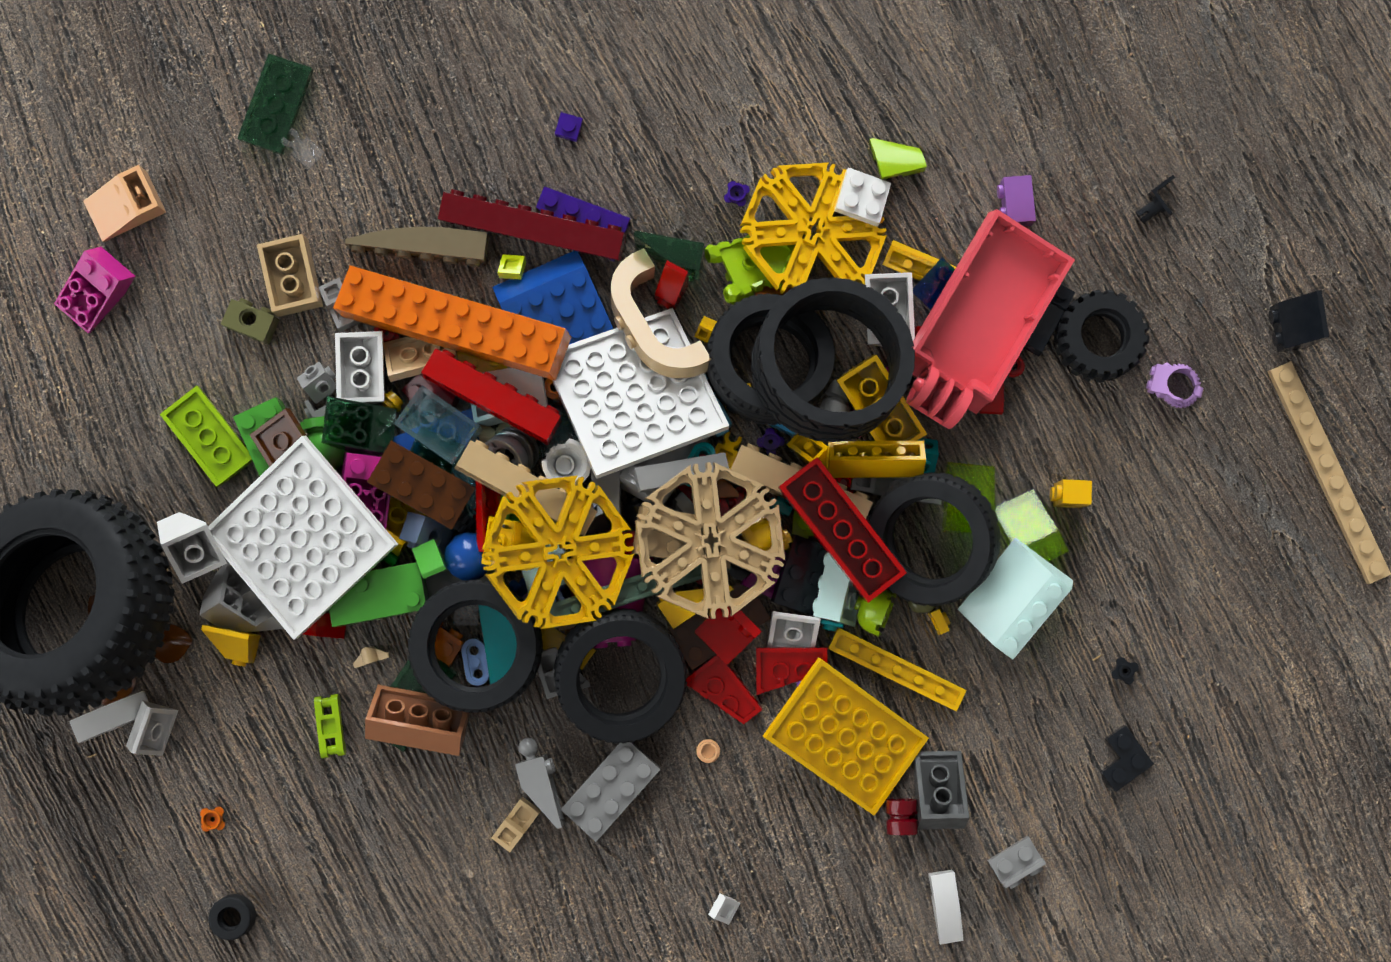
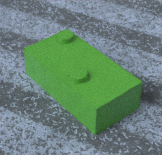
M417 562L368 572L329 609L332 627H341L418 612L426 600L429 599L426 578L423 579Z

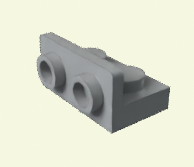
M1028 836L987 860L1001 885L1005 888L1010 887V889L1020 885L1023 882L1022 878L1029 874L1034 876L1043 870L1042 866L1046 864Z

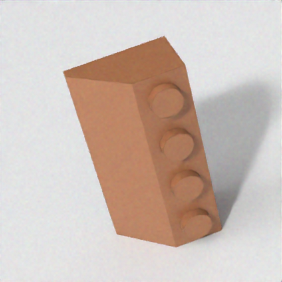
M377 685L365 719V739L459 756L465 739L469 713L443 706L427 693Z

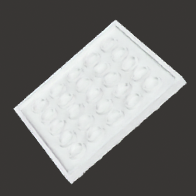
M673 308L644 318L657 340L663 345L670 348H684L690 345ZM618 328L570 344L556 381L552 380L596 479L729 430L728 421L704 373L691 378H671L654 372L641 361L634 348H629L623 329L619 330Z
M301 436L208 526L225 559L293 640L298 639L398 545L395 539L307 436Z

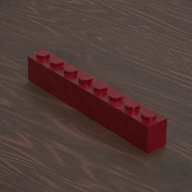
M451 189L450 193L443 192L438 220L621 261L627 236L625 232H621L622 227L608 224V228L599 227V222L586 219L585 223L576 222L577 217L563 214V218L554 217V212L543 209L540 210V213L531 212L532 207L518 204V208L509 207L510 202L496 199L495 203L487 202V197L473 194V198L464 197L465 192Z

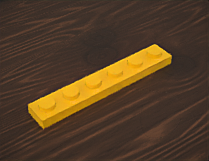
M839 627L828 647L829 650L956 712L967 691Z

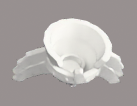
M570 438L565 444L558 443L557 446L554 445L546 453V458L542 460L543 472L547 479L577 476L576 480L578 477H584L585 481L591 470L580 442Z

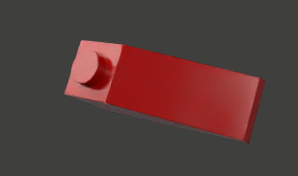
M668 260L655 292V299L658 300L657 304L667 310L670 307L675 310L689 286L688 271Z

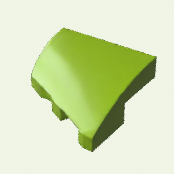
M875 138L869 140L882 180L899 175L904 177L925 172L927 165L920 148Z

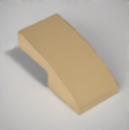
M522 796L491 839L511 852L541 810Z

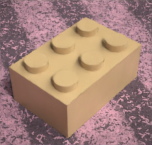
M303 234L257 244L272 313L277 317L323 307L309 240Z

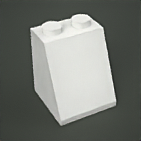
M181 512L157 522L160 544L182 584L227 564L206 522Z

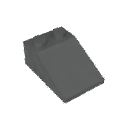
M920 751L914 759L915 799L917 800L916 820L918 821V830L965 829L970 817L961 751Z

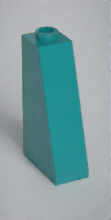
M478 605L491 685L500 680L511 668L516 656L517 641L515 632L505 616L491 607Z

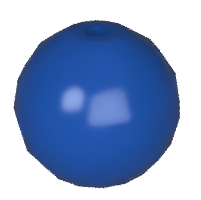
M465 532L458 534L445 548L444 560L446 568L453 576L460 580H477L488 572L483 570V567L488 565L481 564L483 552L478 550L477 533Z

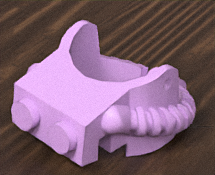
M1164 363L1163 365L1156 364L1154 367H1151V379L1146 384L1147 392L1151 394L1156 393V396L1164 398L1168 405L1171 404L1175 408H1186L1190 404L1193 405L1197 398L1202 397L1204 388L1200 387V378L1197 377L1198 374L1195 373V370H1192L1188 365L1173 364L1172 366L1169 363ZM1182 373L1190 378L1194 390L1188 399L1183 400V398L1174 396L1169 391L1167 380L1171 374Z

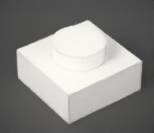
M719 894L708 915L715 920L729 925L740 903L733 898Z

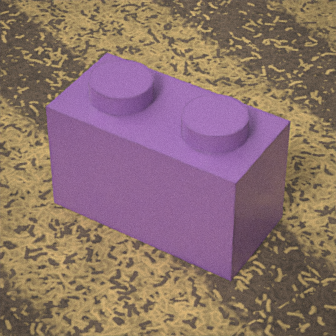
M1032 176L1003 177L1000 185H997V197L1002 202V207L999 208V211L1023 226H1032L1036 221Z

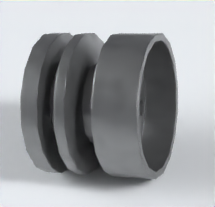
M513 426L505 427L485 443L489 446V451L495 454L497 452L503 453L510 458L509 462L516 466L522 464L532 469L539 459V448L536 440Z

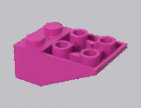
M97 247L86 250L80 257L54 304L83 330L91 333L125 295L135 275L104 248Z
M345 452L341 477L386 529L390 495L367 483L381 456Z

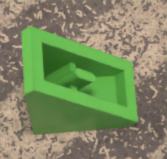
M434 539L412 548L423 579L446 570L444 555Z

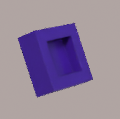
M561 112L555 136L577 142L583 118Z

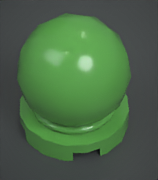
M324 416L304 419L303 422H300V426L308 434L309 440L335 470L342 467L344 453H350L348 437L342 432L343 429L348 428V417L336 416V421H325Z

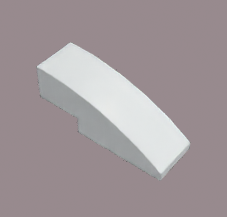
M138 692L70 720L69 722L77 742H86L135 721L142 700L149 702L145 692Z
M951 869L928 873L939 944L963 941L955 872Z

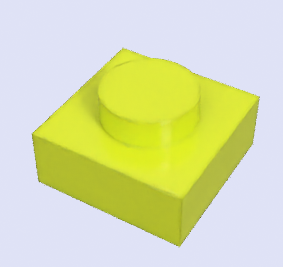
M503 254L497 272L499 278L522 280L527 262L525 256Z

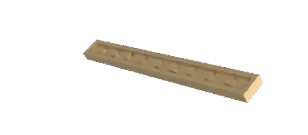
M1292 361L1267 371L1366 584H1371L1391 575Z

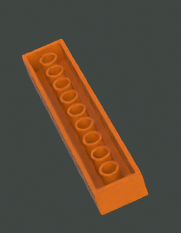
M351 265L333 307L344 318L554 381L557 379L572 338L566 328Z

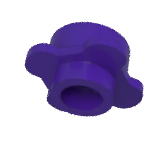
M735 181L729 182L727 185L728 192L724 196L725 202L736 203L739 207H743L746 204V194L750 191L749 186L736 183Z
M767 428L763 437L757 439L758 447H763L767 455L769 453L776 454L777 448L785 443L784 438L779 437L773 428Z

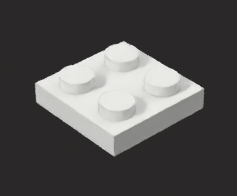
M848 167L834 211L877 227L882 218L891 183Z

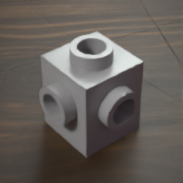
M320 362L309 366L303 374L297 377L301 387L315 404L330 396L336 390V382L334 380L336 374L329 366L324 368Z

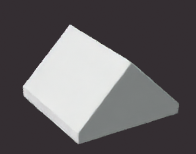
M772 611L767 647H815L821 618Z
M142 700L126 744L129 751L133 754L163 756L178 710Z

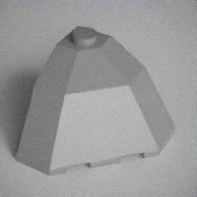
M227 561V564L217 571L203 596L200 616L217 627L245 633L284 629Z

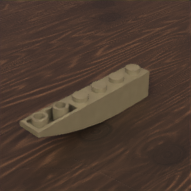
M405 227L370 232L345 239V244L354 253L364 254L365 251H374V254L378 256H388V253L397 254V257L403 259H411V256L420 257V260L433 262L434 259H442L447 264H457V261L466 262V265L471 267H480V264L486 265L490 237L487 232L446 227Z

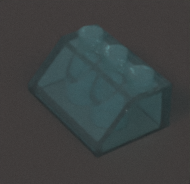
M421 385L394 422V425L452 465L460 459L470 440L475 442L483 431L479 424L423 385Z

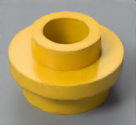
M389 391L387 394L385 393V402H382V405L390 412H399L403 401L392 391Z

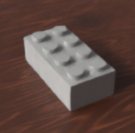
M620 742L560 810L597 842L660 771L661 767L633 742Z

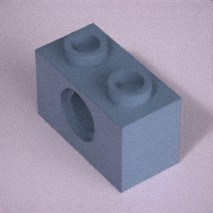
M408 511L399 539L408 542L407 547L409 548L417 547L434 539L444 555L445 548L451 541L455 529L451 530L427 516Z

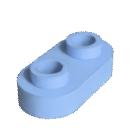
M469 639L463 644L461 649L465 676L471 685L481 686L489 680L485 646L478 639ZM473 646L478 648L476 655H472L470 652ZM477 669L481 670L483 673L482 677L479 679L476 678L474 675Z

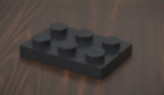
M792 534V542L789 543V548L786 551L785 560H783L784 565L781 567L770 602L813 616V602L818 597V581L820 576L823 575L825 567L823 560L827 551L821 543Z

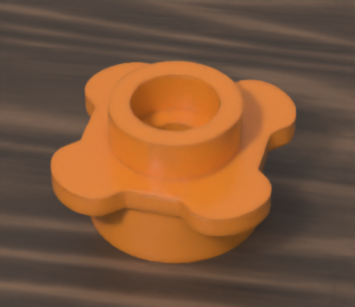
M218 806L215 809L209 810L204 808L201 810V828L203 831L224 829L225 822L222 816L224 809Z

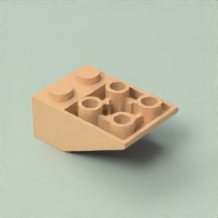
M140 165L116 175L83 201L102 242H106L166 213L147 171Z

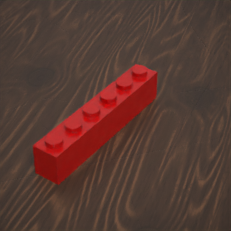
M435 348L421 372L424 379L540 442L549 445L562 422L561 415H559V411L550 405L544 407L538 404L539 400L532 395L526 394L524 396L518 393V389L509 383L503 385L497 382V378L491 373L485 371L483 374L475 370L476 366L466 360L462 363L455 359L456 356L446 349L440 351Z

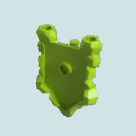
M744 238L734 239L731 244L729 241L719 242L717 245L709 244L704 249V255L708 263L723 262L727 271L725 278L727 281H732V284L727 285L723 289L725 301L733 305L744 298L753 296L754 292L762 291L765 286L773 287L743 249L745 245H742V240ZM795 245L763 247L760 253L773 271L781 274L785 271Z

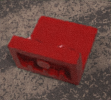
M729 606L727 607L729 610L728 617H723L722 610L718 608L715 611V619H711L709 616V619H706L695 630L696 635L725 664H729L762 632L741 610L730 616Z

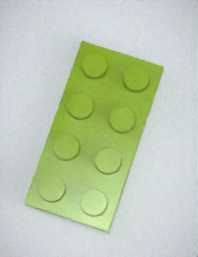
M195 386L160 414L216 487H221L253 461L246 445L199 386Z

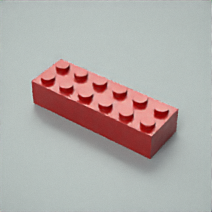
M818 457L778 487L866 602L869 603L907 573Z

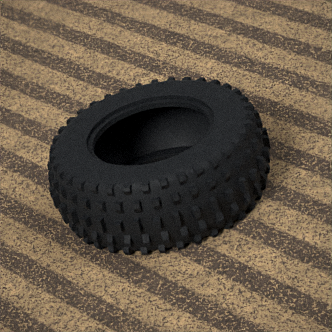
M53 489L50 495L41 491L34 493V498L28 499L26 496L18 498L17 504L12 505L8 503L3 506L4 511L0 513V703L6 704V708L16 711L18 708H23V713L33 715L37 709L40 715L47 717L52 716L53 710L57 715H67L70 713V709L75 713H81L88 708V705L96 708L101 706V700L106 698L112 700L118 696L117 692L119 690H128L133 684L132 680L135 677L141 678L145 674L146 664H152L156 659L155 655L157 652L155 650L157 647L162 648L164 644L161 641L165 636L163 634L164 630L169 631L170 624H167V622L170 621L171 616L168 614H172L174 611V607L170 606L173 603V596H175L174 589L170 588L173 585L172 572L167 571L170 564L167 556L161 555L164 551L161 544L153 540L156 537L155 533L145 525V522L140 519L141 517L138 514L127 510L126 505L120 502L112 504L113 499L103 494L98 500L96 494L90 491H86L82 496L79 490L70 489L65 494L62 489ZM86 551L92 561L96 576V594L91 612L80 630L69 641L52 651L38 654L28 638L25 624L26 607L30 593L39 577L53 563L67 555Z

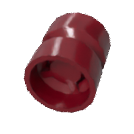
M903 798L887 799L886 813L890 815V818L886 820L887 834H918V821L914 818V815L917 814V800Z

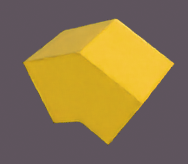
M704 316L694 337L708 343L717 321Z

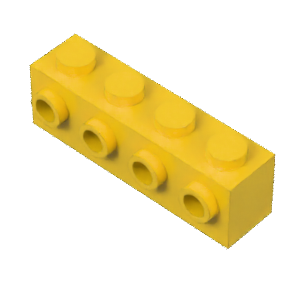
M924 441L828 442L827 470L833 478L913 477L924 474L926 464Z

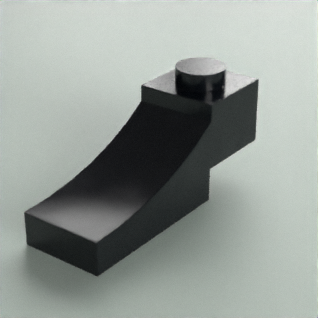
M1063 285L1059 286L1024 349L1038 357L1041 355L1063 313L1067 310L1075 294L1074 291Z

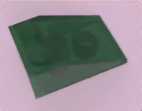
M641 231L634 232L635 246L639 249L644 248L647 254L662 266H665L668 260L688 271L689 282H694V279L699 280L704 257V243Z

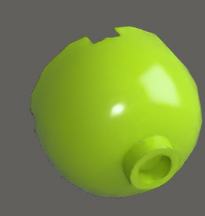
M886 589L869 603L863 597H858L854 609L858 610L857 620L865 631L878 637L881 636L882 633L878 631L879 627L885 628L894 605L890 599L891 596L896 598V593Z

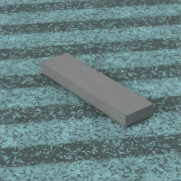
M726 453L635 467L633 472L638 493L657 490L689 465H691L693 475V464H698V469L702 473L705 472V463L708 462L712 465L711 472H713L714 468L713 462L729 469Z

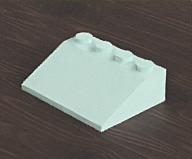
M1014 538L997 559L987 579L967 596L958 610L996 648L1013 660L1072 590L1073 580L1020 540Z

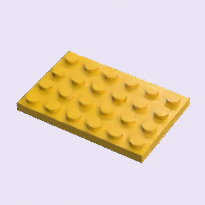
M819 657L763 735L769 742L873 816L878 812L929 739Z

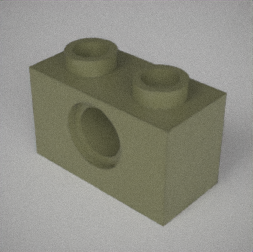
M240 298L239 301L231 299L221 325L229 330L269 345L280 320L268 308L261 307L259 310L252 307L254 303ZM255 315V322L252 325H247V318Z

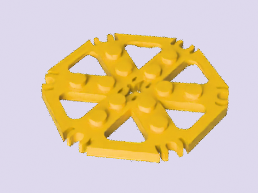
M829 163L779 165L770 172L774 179H770L766 174L762 178L760 177L740 226H743L740 229V233H747L750 238L742 240V245H745L743 249L776 291L780 283L783 284L780 289L781 294L785 292L786 288L792 289L807 281L816 256L819 257L835 278L850 279L865 285V274H872L887 236L884 235L887 230L886 228L880 229L848 216L832 217L846 169H843L841 174L837 175L834 173L835 164H832L828 171L827 165ZM800 176H815L818 178L819 186L811 206L791 183L790 178ZM764 196L771 197L789 220L757 222L755 220V213L761 198ZM884 217L881 218L880 224L885 220ZM816 222H818L816 225V232L818 233L813 235V237L810 240V229L816 224ZM868 241L870 251L864 266L859 268L839 242ZM795 245L785 271L781 274L774 272L760 253L763 247Z
M577 476L521 482L523 485H516L519 496L515 497L512 492H507L506 496L502 497L482 550L492 549V552H484L482 554V557H490L492 559V564L483 567V570L495 571L491 574H485L518 620L528 623L529 618L533 615L535 617L533 627L536 628L541 626L540 629L597 621L593 616L596 618L602 617L599 613L601 605L605 610H611V606H615L634 554H625V552L634 550V546L627 547L624 543L626 538L633 537L632 534H622L625 530H631L599 485L595 486V482H590L587 489L583 487L584 477H578L577 480ZM553 488H563L566 491V499L556 525L536 499L537 491ZM591 504H598L611 522V530L608 533L579 537ZM510 513L515 514L532 536L535 543L501 546L498 542V536L506 516ZM557 545H559L560 549H570L569 552L561 554L560 559L558 555L548 554V552L556 550L558 548ZM612 557L616 560L617 566L608 588H601L582 561ZM539 567L527 598L522 602L518 601L503 582V575L507 571ZM563 579L580 602L581 608L575 614L553 616L550 610Z

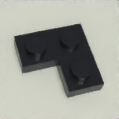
M1126 725L1121 726L1105 738L1118 756L1117 760L1100 771L1113 791L1117 792L1154 765Z

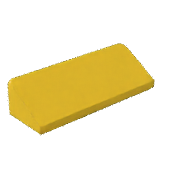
M895 240L892 241L882 264L900 273L912 272V278L942 291L956 269L954 265Z

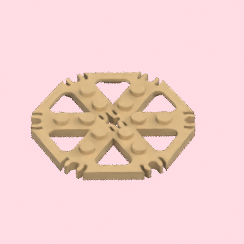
M710 462L705 463L706 470L704 473L699 471L698 464H693L692 470L694 475L691 472V465L686 467L645 498L653 502V505L649 502H642L641 505L648 508L649 512L646 516L637 514L636 517L640 520H645V524L635 520L641 577L651 572V575L647 576L644 582L648 583L654 579L657 582V586L651 590L652 593H657L663 588V591L656 597L709 619L707 615L708 608L710 609L709 616L711 619L716 618L715 611L718 608L722 610L723 617H728V606L730 616H733L775 583L768 579L767 576L779 578V575L773 573L772 567L774 565L783 567L784 564L779 560H775V557L785 560L779 504L772 509L769 508L777 500L774 498L766 502L764 495L769 489H762L759 493L757 492L764 486L763 484L715 462L712 463L714 467L713 472H711L712 465ZM719 479H726L745 488L747 492L746 498L723 516L720 515L717 481ZM681 483H688L692 488L695 520L663 505L664 496ZM763 517L769 521L772 545L768 551H764L735 537ZM651 530H657L686 544L659 564H654L649 557L647 535ZM709 530L711 536L717 539L712 545V551L710 545L704 542V539L709 536ZM726 561L754 573L757 577L756 584L738 598L730 597ZM700 565L704 598L701 602L695 603L673 592V584Z

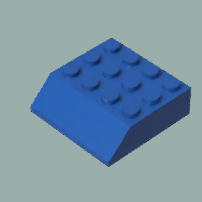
M572 251L523 273L522 280L509 279L492 287L502 310L566 328L572 337L569 345L614 329L578 251Z

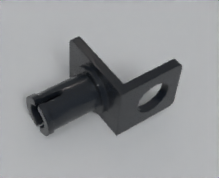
M1174 175L1151 190L1149 195L1152 197V201L1135 212L1138 218L1147 213L1140 219L1143 224L1159 212L1163 213L1166 218L1173 214L1157 192L1175 179Z

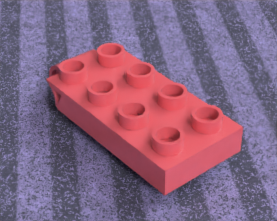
M998 209L988 212L913 340L914 346L912 348L915 351V367L912 376L916 379L908 393L906 403L947 429L953 428L961 420L967 409L977 415L986 404L994 400L1075 259Z

